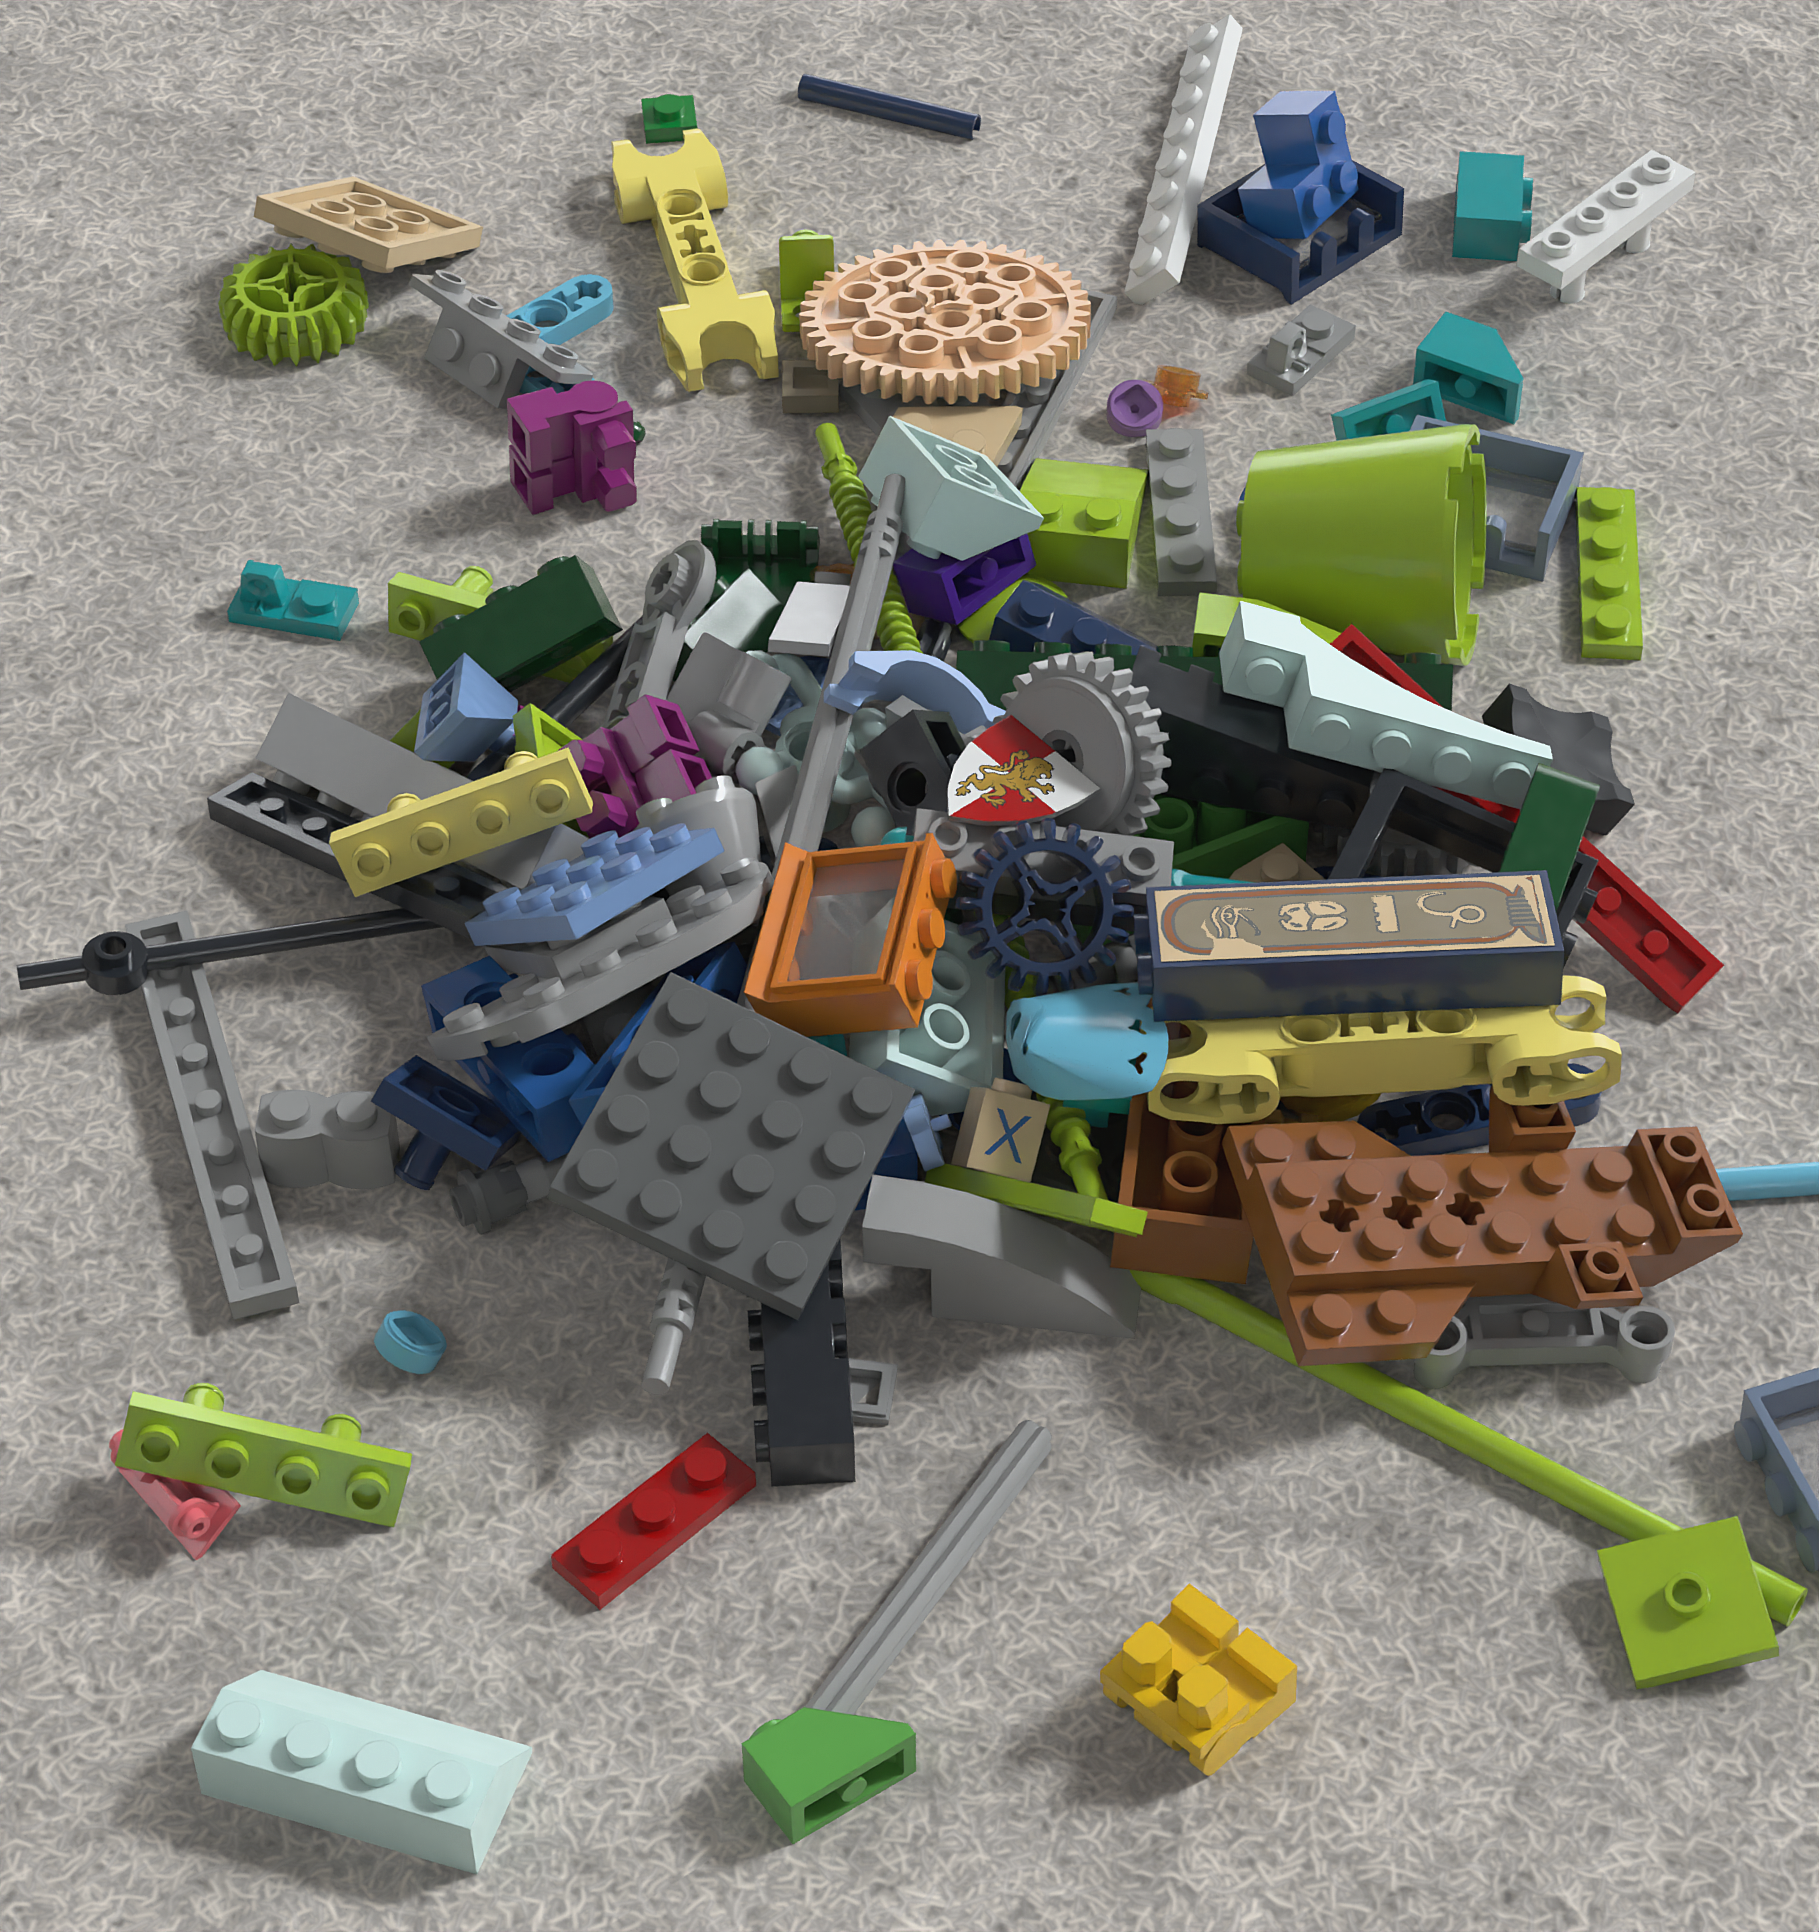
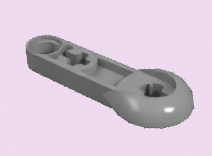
M687 540L676 547L671 554H667L666 557H663L650 574L644 593L643 625H639L636 622L634 624L605 717L604 728L611 729L630 715L627 707L644 694L666 700L688 626L709 602L714 590L716 580L715 560L711 552L698 540Z

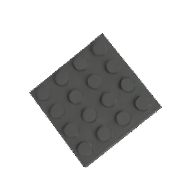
M670 972L553 1180L547 1199L798 1320L912 1100L915 1089Z

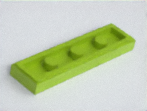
M944 1164L928 1170L924 1182L967 1192L1021 1211L1132 1237H1137V1234L1142 1235L1148 1213L1144 1210L1093 1196L950 1164Z

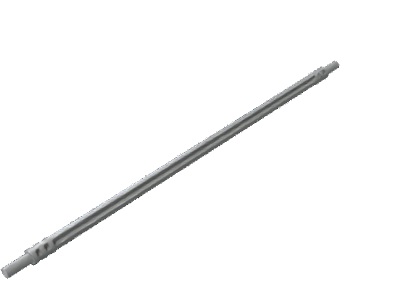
M899 474L886 476L877 510L873 511L868 517L773 868L772 877L774 880L785 842L808 852L818 851L853 718L852 714L824 703V691L829 684H838L849 668V658L855 651L871 650L903 528L900 513L904 500L905 477ZM766 898L763 905L764 914L760 916L737 1001L738 1005L753 1012L755 1011L745 996L744 989L769 902ZM670 1258L667 1260L650 1322V1331L654 1338L641 1383L642 1388L653 1395H664L669 1391L681 1343L687 1341L691 1336L706 1278L705 1275Z

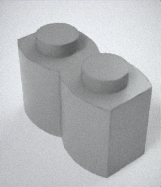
M280 1090L262 1095L257 1115L255 1136L266 1182L288 1188L312 1187L328 1181L351 1189H375L395 1183L396 1173L394 1167L398 1163L400 1151L396 1117L370 1102L375 1092L369 1091L343 1092L330 1097L306 1090Z

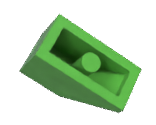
M803 1707L783 1720L773 1719L764 1723L753 1732L748 1740L741 1743L744 1782L792 1844L802 1840L916 1772V1733L908 1723Z

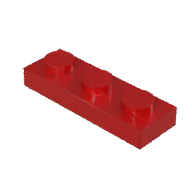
M707 1432L552 1553V1568L601 1610L756 1487V1472Z

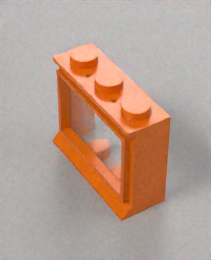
M926 833L924 841L808 852L785 842L744 989V994L755 1013L805 1037L918 1028L924 1000L929 999L932 994V967L937 948L943 946L945 940L944 918L949 898L955 896L957 890L955 866L951 859L945 858L933 833Z

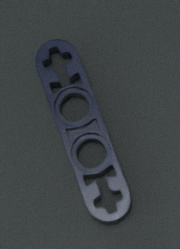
M1567 1064L1576 1073L1588 1074L1595 1072L1583 1065ZM1488 1084L1463 1085L1457 1088L1441 1089L1375 1103L1366 1107L1360 1113L1357 1123L1410 1156L1442 1155L1489 1145V1090L1491 1086ZM1602 1092L1584 1096L1583 1099L1579 1100L1569 1099L1564 1101L1574 1126L1590 1122L1598 1115ZM1440 1114H1451L1462 1119L1465 1125L1457 1130H1444L1435 1126L1431 1119ZM1411 1120H1417V1121H1418V1131H1419V1134H1417V1132H1416V1130H1417L1416 1124H1411ZM1386 1128L1390 1135H1397V1138L1386 1139L1382 1132H1375V1129Z

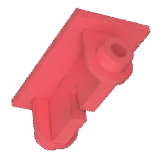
M123 1429L114 1434L109 1442V1447L112 1450L111 1461L114 1465ZM116 1466L123 1477L195 1560L203 1557L241 1507L230 1492Z

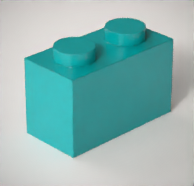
M1459 152L1452 257L1517 261L1519 243L1530 241L1532 211L1529 210H1531L1533 178L1523 177L1524 155Z

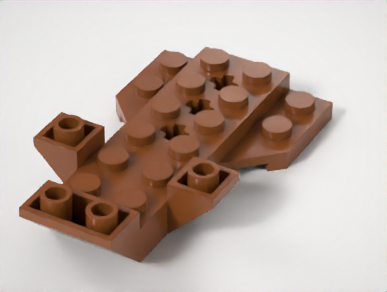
M1491 1086L1489 1090V1152L1410 1156L1354 1120L1229 1126L1221 1144L1298 1366L1427 1358L1449 1323L1458 1314L1469 1297L1533 1294L1573 1309L1639 1306L1644 1298L1640 1287H1653L1733 1246L1743 1236L1697 1126L1637 1129L1628 1146L1567 1149L1576 1130L1564 1101L1554 1104L1510 1105L1500 1100L1494 1093L1493 1086Z

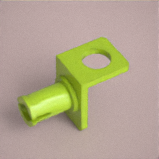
M807 229L799 230L792 234V236H782L779 239L782 330L784 332H800L799 317L795 315L801 312L800 304L805 301V292L813 291L814 281H824V273L826 271L835 272L833 237L831 235H818V233Z

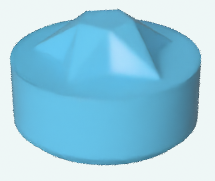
M405 1310L388 1313L374 1337V1344L378 1352L388 1362L404 1371L415 1374L432 1372L447 1347L443 1333L432 1321L420 1314Z

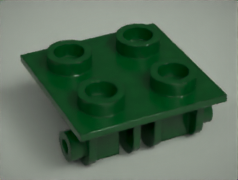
M713 519V524L701 525V543L711 552L715 560L716 580L723 576L731 583L749 568L784 607L797 582H815V571H818L820 550L819 527L807 526V520H801V522L777 521V535H773L772 520L765 521V535L755 534V519H748L747 535H743L742 521Z

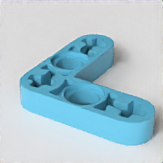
M580 275L506 316L510 319L522 320L533 326L538 322L547 320L559 323L553 327H535L541 331L540 339L548 344L561 345L611 315L614 309L612 285L606 278L599 275ZM529 366L519 392L526 394L552 387L557 394L569 391L576 384L556 383L547 377L527 376L529 373L537 371Z

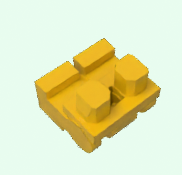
M1189 1583L1171 1601V1612L1158 1625L1153 1621L1145 1622L1123 1643L1122 1650L1100 1670V1683L1103 1684V1694L1120 1708L1130 1705L1134 1709V1719L1173 1750L1180 1751L1182 1748L1186 1749L1190 1753L1189 1762L1206 1776H1211L1230 1760L1251 1737L1254 1739L1296 1702L1297 1665L1248 1627L1238 1636L1239 1621Z

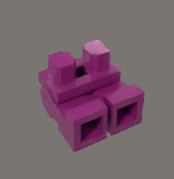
M590 380L580 382L569 391L557 394L550 387L507 398L508 439L512 443V445H509L510 482L532 515L554 509L553 498L575 492L582 503L598 499L607 512L625 508L637 502V486L634 483L636 442L634 440L633 409L627 400L618 402L617 391L611 385L601 381Z
M644 694L627 707L630 715L611 729L600 727L583 740H572L558 750L569 748L593 801L592 813L576 818L581 831L587 832L589 839L608 831H616L618 837H622L634 831L639 825L636 811L644 804L661 798H669L674 802L683 797L696 794V787L712 778L704 759L693 756L700 750L678 704Z

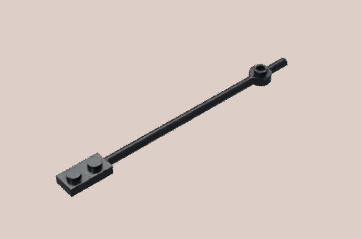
M760 836L761 862L768 866L772 875L774 866L764 837ZM662 888L649 897L664 898L666 902L670 895L665 888ZM404 908L148 946H145L142 940L133 934L113 931L92 938L85 945L80 956L16 965L20 990L86 981L90 988L101 994L123 995L138 989L146 981L149 971L443 928V926Z

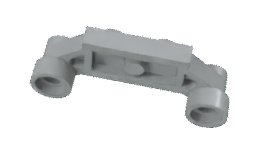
M1533 1294L1469 1297L1462 1306V1309L1449 1323L1428 1357L1412 1359L1414 1361L1413 1374L1415 1379L1424 1387L1440 1389L1448 1386L1453 1381L1454 1376L1469 1366L1608 1363L1620 1369L1623 1376L1628 1380L1636 1383H1648L1658 1377L1662 1363L1671 1353L1675 1326L1672 1319L1664 1311L1651 1306H1637L1622 1314L1611 1307L1573 1309Z

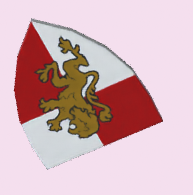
M1009 715L971 741L954 764L947 788L948 820L983 826L1015 825L1024 820L1028 823L1042 821L1045 818L1056 817L1081 805L1100 793V788L1015 717Z

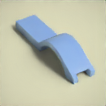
M912 650L855 651L849 658V668L838 684H829L824 691V703L852 715L861 704L873 700L894 702L903 695L925 709L949 712L958 731L963 734L981 725L988 729L994 725L993 719L995 716L1004 715L1006 712L989 704L983 693L960 671L936 657Z

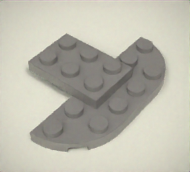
M756 857L741 859L722 869L720 874L723 880L704 890L701 885L686 888L670 896L666 903L664 898L647 897L578 939L484 945L487 955H490L504 971L526 975L504 984L499 989L502 997L482 1008L479 1003H473L443 1018L445 1027L427 1036L437 1060L455 1061L486 1055L488 1050L484 1042L489 1040L493 1047H502L519 1040L521 1043L545 1035L598 1010L724 942L764 914L761 899L765 896L766 900H769L774 884V879L768 866L763 862H758Z

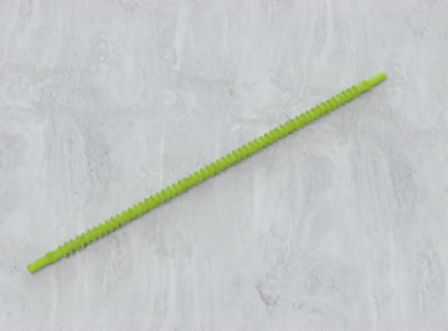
M823 423L815 431L825 461L824 465L821 466L823 477L830 480L829 495L836 510L837 518L840 520V527L843 530L844 539L847 541V547L855 567L868 517L872 513L871 505L867 500L868 497L864 490L863 482L859 477L855 476L857 474L856 463L853 462L850 456L846 455L837 427L832 423ZM892 567L876 627L877 635L880 637V643L884 651L912 650L923 654ZM992 914L995 927L1003 923L1010 916ZM1019 936L1006 944L1016 954L1029 960L1030 955L1025 947L1023 936ZM1008 966L1005 967V1006L1007 1009L1010 1008L1012 1001L1036 997L1032 989L1033 975L1027 974L1020 991L1014 992L1008 989V980L1013 970ZM1036 1092L1039 1102L1050 1104L1046 1126L1051 1131V1141L1061 1148L1062 1153L1059 1155L1061 1168L1069 1176H1072L1077 1193L1108 1200L1097 1168L1101 1164L1102 1159L1099 1150L1092 1147L1088 1139L1091 1127L1090 1123L1085 1119V1111L1078 1108L1063 1107L1064 1100L1042 1096Z

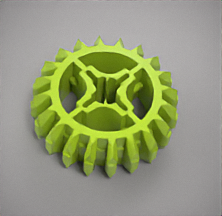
M291 243L287 249L276 250L269 246L268 253L262 256L254 253L249 254L248 264H234L233 274L223 278V288L220 291L218 305L223 329L227 333L228 340L236 344L238 352L250 351L254 361L268 354L274 366L283 357H289L297 367L301 357L310 356L319 363L322 351L326 350L339 356L341 344L354 345L356 333L364 332V323L368 317L369 301L360 269L352 267L349 257H337L323 251L319 252L314 244L308 245L305 249H297Z

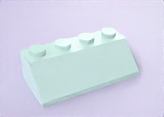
M264 1670L257 1671L222 1687L191 1747L200 1790L203 1795L473 1874H477L533 1752L532 1747Z

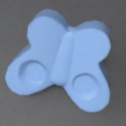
M922 1093L914 1095L904 1114V1119L923 1169L928 1171L945 1164L941 1152L943 1144L938 1131L951 1127L952 1124L948 1114L932 1119Z

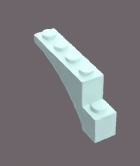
M1243 601L1239 602L1219 652L1224 692L1283 707L1289 748L1382 772L1384 768L1394 769L1431 786L1521 809L1538 763L1550 767L1553 761L1550 746L1508 734L1470 720L1385 680L1315 635L1301 624L1299 616Z

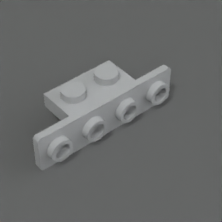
M436 270L434 276L412 274L409 286L443 308L424 359L496 408L507 409V398L518 396L529 366L556 383L578 384L583 381L592 380L594 374L577 363L578 355L563 346L546 343L539 338L541 331L538 328L522 320L510 319L502 313L503 306L499 302L483 295L472 294L466 290V281L461 277L443 270Z

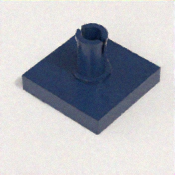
M415 1055L386 1076L370 1101L417 1129L403 1157L394 1167V1171L402 1180L422 1190H430L435 1182L434 1179L451 1150L486 1171L515 1145L522 1134L491 1099L418 1055Z

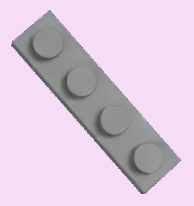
M1146 429L1145 444L1158 596H1199V592L1216 594L1217 574L1203 429Z

